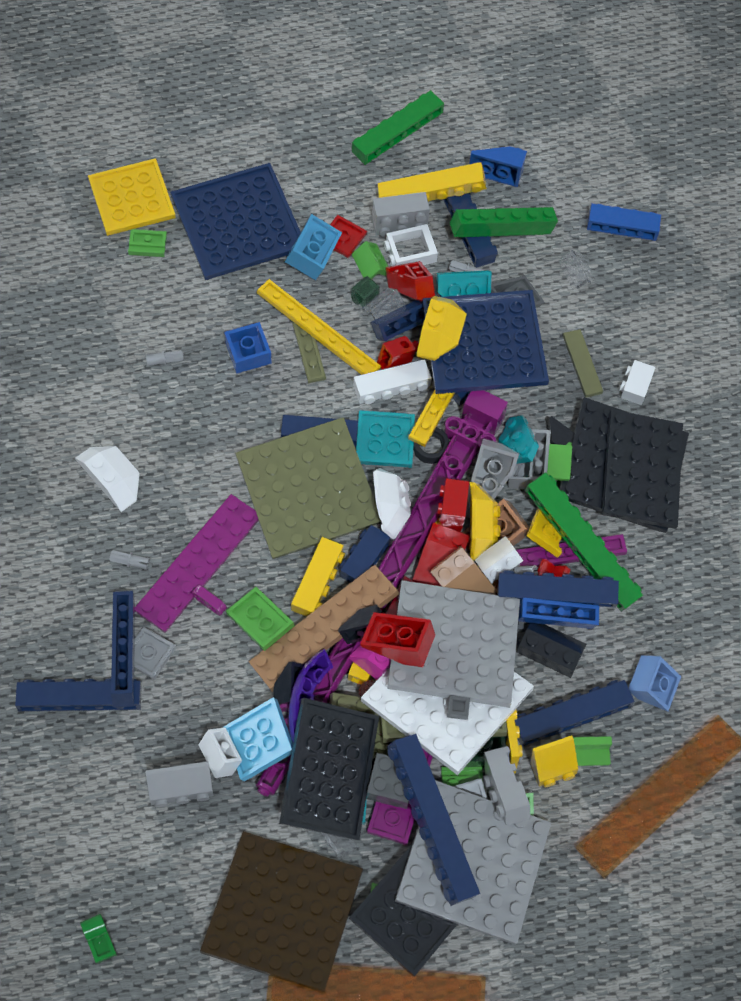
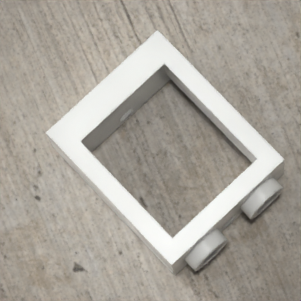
M428 224L386 233L384 248L386 252L389 251L390 253L389 262L391 266L421 261L423 265L437 262L438 252ZM420 237L426 252L400 258L395 242Z

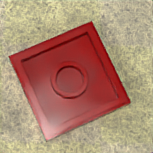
M337 215L330 225L341 231L342 234L334 251L349 259L367 235V230Z

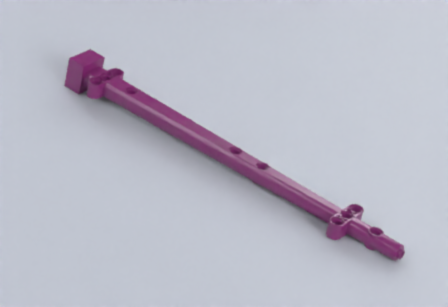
M484 390L471 391L464 403L462 418L451 416L446 420L444 432L451 441L413 506L410 517L395 538L378 568L396 589L429 535L433 522L436 523L440 514H437L438 503H442L443 497L439 496L440 486L445 484L446 478L455 480L463 478L477 453L479 454L483 439L496 442L495 434L505 418L507 401ZM454 426V427H456L457 429H456V430H453V429H450L449 427ZM466 435H472L474 437L468 438ZM453 464L457 467L450 468L448 465ZM386 605L381 608L382 612L385 609ZM342 638L335 644L329 655L333 668L316 685L313 692L315 701L329 703L330 694L335 693L353 663L349 656L360 646L361 641L347 644ZM288 704L279 705L282 712L289 713ZM289 718L284 720L289 731ZM291 755L286 757L288 759L286 763L280 764L277 762L264 770L256 784L259 788L257 791L265 797L275 794L289 770Z

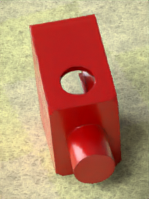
M403 336L383 343L377 363L381 365V370L412 363L414 354L418 350L419 342L416 340L411 342L408 337Z

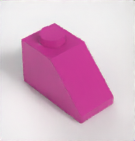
M361 646L349 656L350 660L376 680L390 668L391 659Z

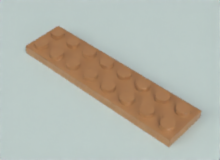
M373 565L295 625L267 650H263L252 658L249 663L273 692L274 683L288 662L293 661L306 664L315 654L324 649L328 650L343 638L338 632L339 628L359 609L378 605L381 609L399 595V592L377 566Z

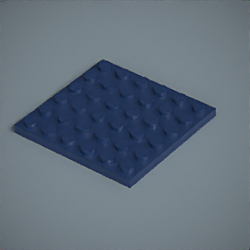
M271 163L170 192L205 280L287 256L301 233Z
M533 290L442 297L453 300L467 313L458 346L441 355L437 360H431L435 394L544 386L549 384ZM423 298L425 317L431 298Z

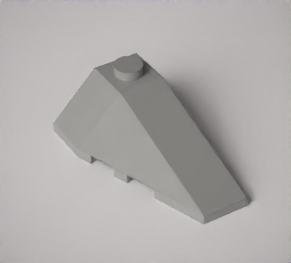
M483 439L471 482L479 484L495 499L514 473L519 453L501 443ZM469 486V490H468L466 516H465V517H469V518H470V486Z

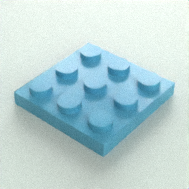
M274 697L223 727L226 728L242 759L237 771L240 780L244 782L292 753L293 743L278 700Z

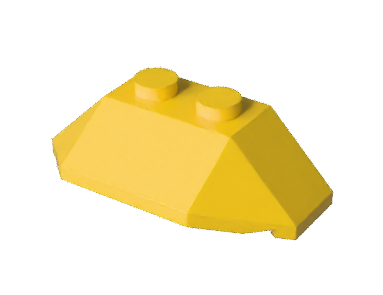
M438 296L431 298L421 331L417 357L435 361L441 355L458 346L467 313L453 300Z
M470 482V557L475 561L484 551L498 542V537L501 534L498 517H500L501 511L498 503L479 484Z

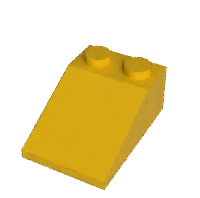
M572 735L533 748L530 765L538 786L544 785L546 788L556 784L555 781L561 779L568 781L575 777V774L578 772V763Z

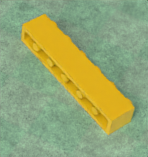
M481 162L378 183L379 198L426 192L428 202L436 199L442 200L451 196H462L471 192L477 193L487 189Z

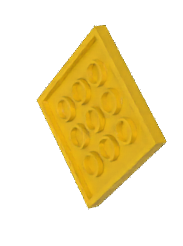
M156 158L88 175L107 236L176 218Z

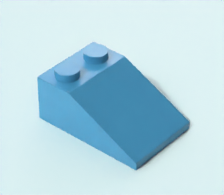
M311 214L285 262L316 280L325 268L342 232Z

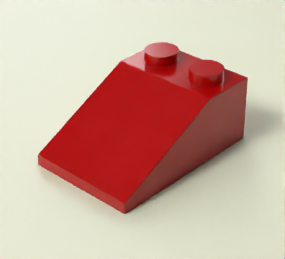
M446 478L445 484L440 486L439 496L443 497L442 503H438L437 514L441 515L440 523L458 532L462 531L466 516L469 481Z
M433 522L412 581L441 586L431 573V569L460 546L465 550L470 536Z
M373 612L360 646L403 665L423 667L434 641L435 632L430 619Z

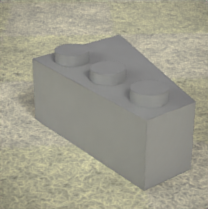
M508 746L484 752L485 776H483L484 786L490 790L491 801L497 805L498 816L503 818L506 825L530 819V804L522 782H518L513 772L517 770L515 763L510 764L509 762L510 750Z

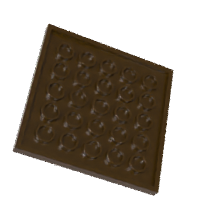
M243 831L200 953L324 993L363 868Z

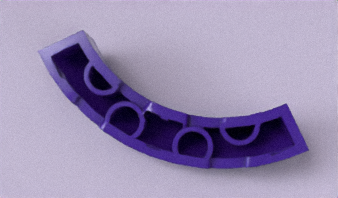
M325 649L315 654L305 664L294 684L290 698L288 719L292 743L294 742L301 699L314 700L313 692L316 685L333 668Z

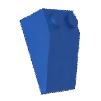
M511 146L471 151L469 164L481 162L486 179L518 187L527 151Z

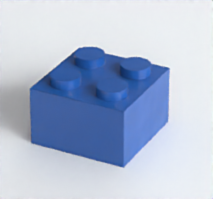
M260 322L224 332L225 344L236 374L272 364L271 351Z

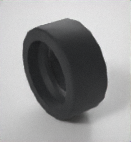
M437 427L431 437L438 438L441 441L442 449L440 452L429 454L424 452L419 444L414 442L413 445L415 456L427 464L438 463L449 444L447 434Z

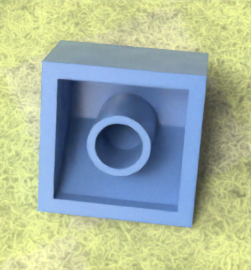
M641 655L629 690L637 699L669 711L681 676L661 656Z

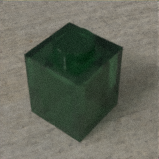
M364 277L352 287V301L356 305L360 304L365 308L379 296L380 286L370 277Z

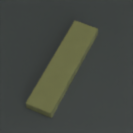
M291 320L308 383L326 380L316 339Z
M581 329L563 333V339L584 396L587 398L603 394L601 383Z

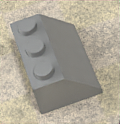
M209 761L146 770L150 803L157 808L166 807L171 802L186 804L191 799L206 801L209 800V797L213 796Z

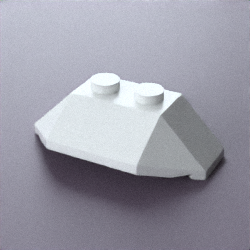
M116 446L90 447L75 458L121 512L137 501L140 473Z
M378 468L373 474L376 505L379 518L382 521L381 528L389 537L395 539L411 515V501L408 493L409 485L399 476Z

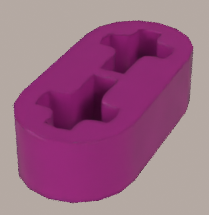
M197 585L191 593L197 601L218 616H221L227 609V606L220 599L200 585Z

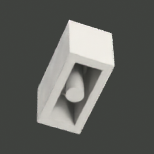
M634 360L633 365L628 366L625 374L628 377L627 382L623 381L619 390L623 392L621 398L642 405L655 367Z
M505 536L484 551L475 561L489 581L493 583L498 579L499 573L510 571L520 564L523 559Z
M226 728L208 730L199 743V747L206 761H209V767L215 778L232 776L242 762Z

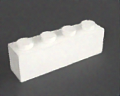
M424 359L354 377L353 386L359 403L371 404L378 399H390L393 395H407L417 389L419 391L426 390L431 385V375Z

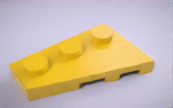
M537 508L526 536L558 558L562 554V548L559 547L561 536L541 510Z

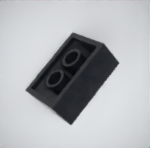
M530 623L519 644L517 653L571 678L587 644L545 624Z

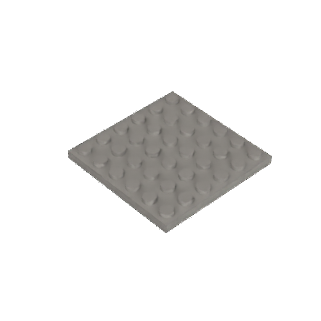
M402 580L397 615L430 619L434 628L435 638L423 667L403 665L391 660L387 689L449 698V695L469 697L470 702L510 708L520 599L498 597V595Z
M436 781L481 894L450 906L444 897L443 886L436 877V868L428 856V848L420 836V828L418 826L395 902L516 945L551 822L530 815L529 820L506 825L503 818L498 816L496 803Z

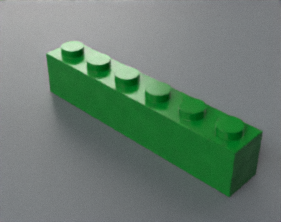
M431 90L426 94H422L414 102L408 103L402 110L396 111L391 117L384 119L379 125L369 129L361 137L354 139L352 142V153L364 165L368 164L441 115L444 110V102Z
M553 207L456 209L450 221V226L454 237L547 235L552 233L558 223V219Z

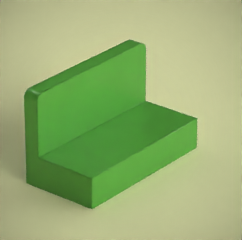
M365 241L352 253L366 282L372 280L377 274L387 275L386 267L389 266L376 243Z
M549 444L548 476L551 475L555 480H570L571 445Z
M611 736L573 737L578 766H607L611 764L609 750L612 745Z

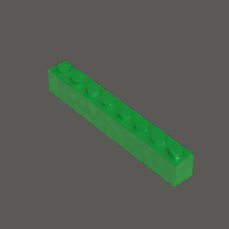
M545 472L526 487V493L594 579L602 580V577H612L614 580L619 581L618 605L616 607L621 612L643 596L640 586L636 582L633 583L629 578L628 571L617 563L614 553L606 549L603 539L594 534L591 524L583 520L579 509L571 505L567 494L563 490L560 491L556 486V480Z

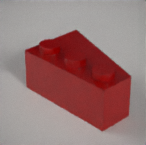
M421 261L386 267L387 282L390 289L419 301H423V298L435 296L433 276Z

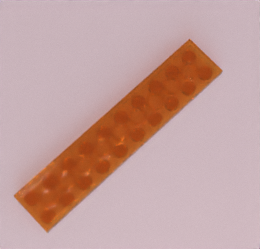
M717 715L587 835L575 849L605 879L741 751V737Z
M333 965L324 993L269 975L267 1001H485L486 977L420 971L414 977L406 970Z

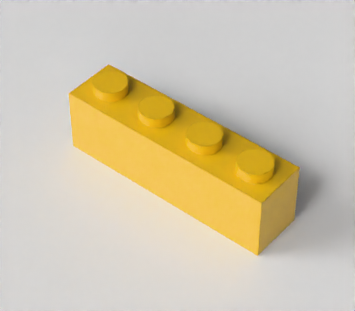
M324 537L321 538L291 603V611L308 616L323 605L320 602L323 597L328 596L330 591L329 582L330 580H335L338 573L336 567L338 563L341 564L344 560V545Z

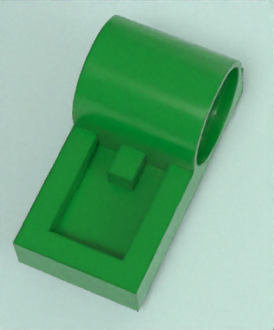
M101 914L80 922L96 964L117 955Z

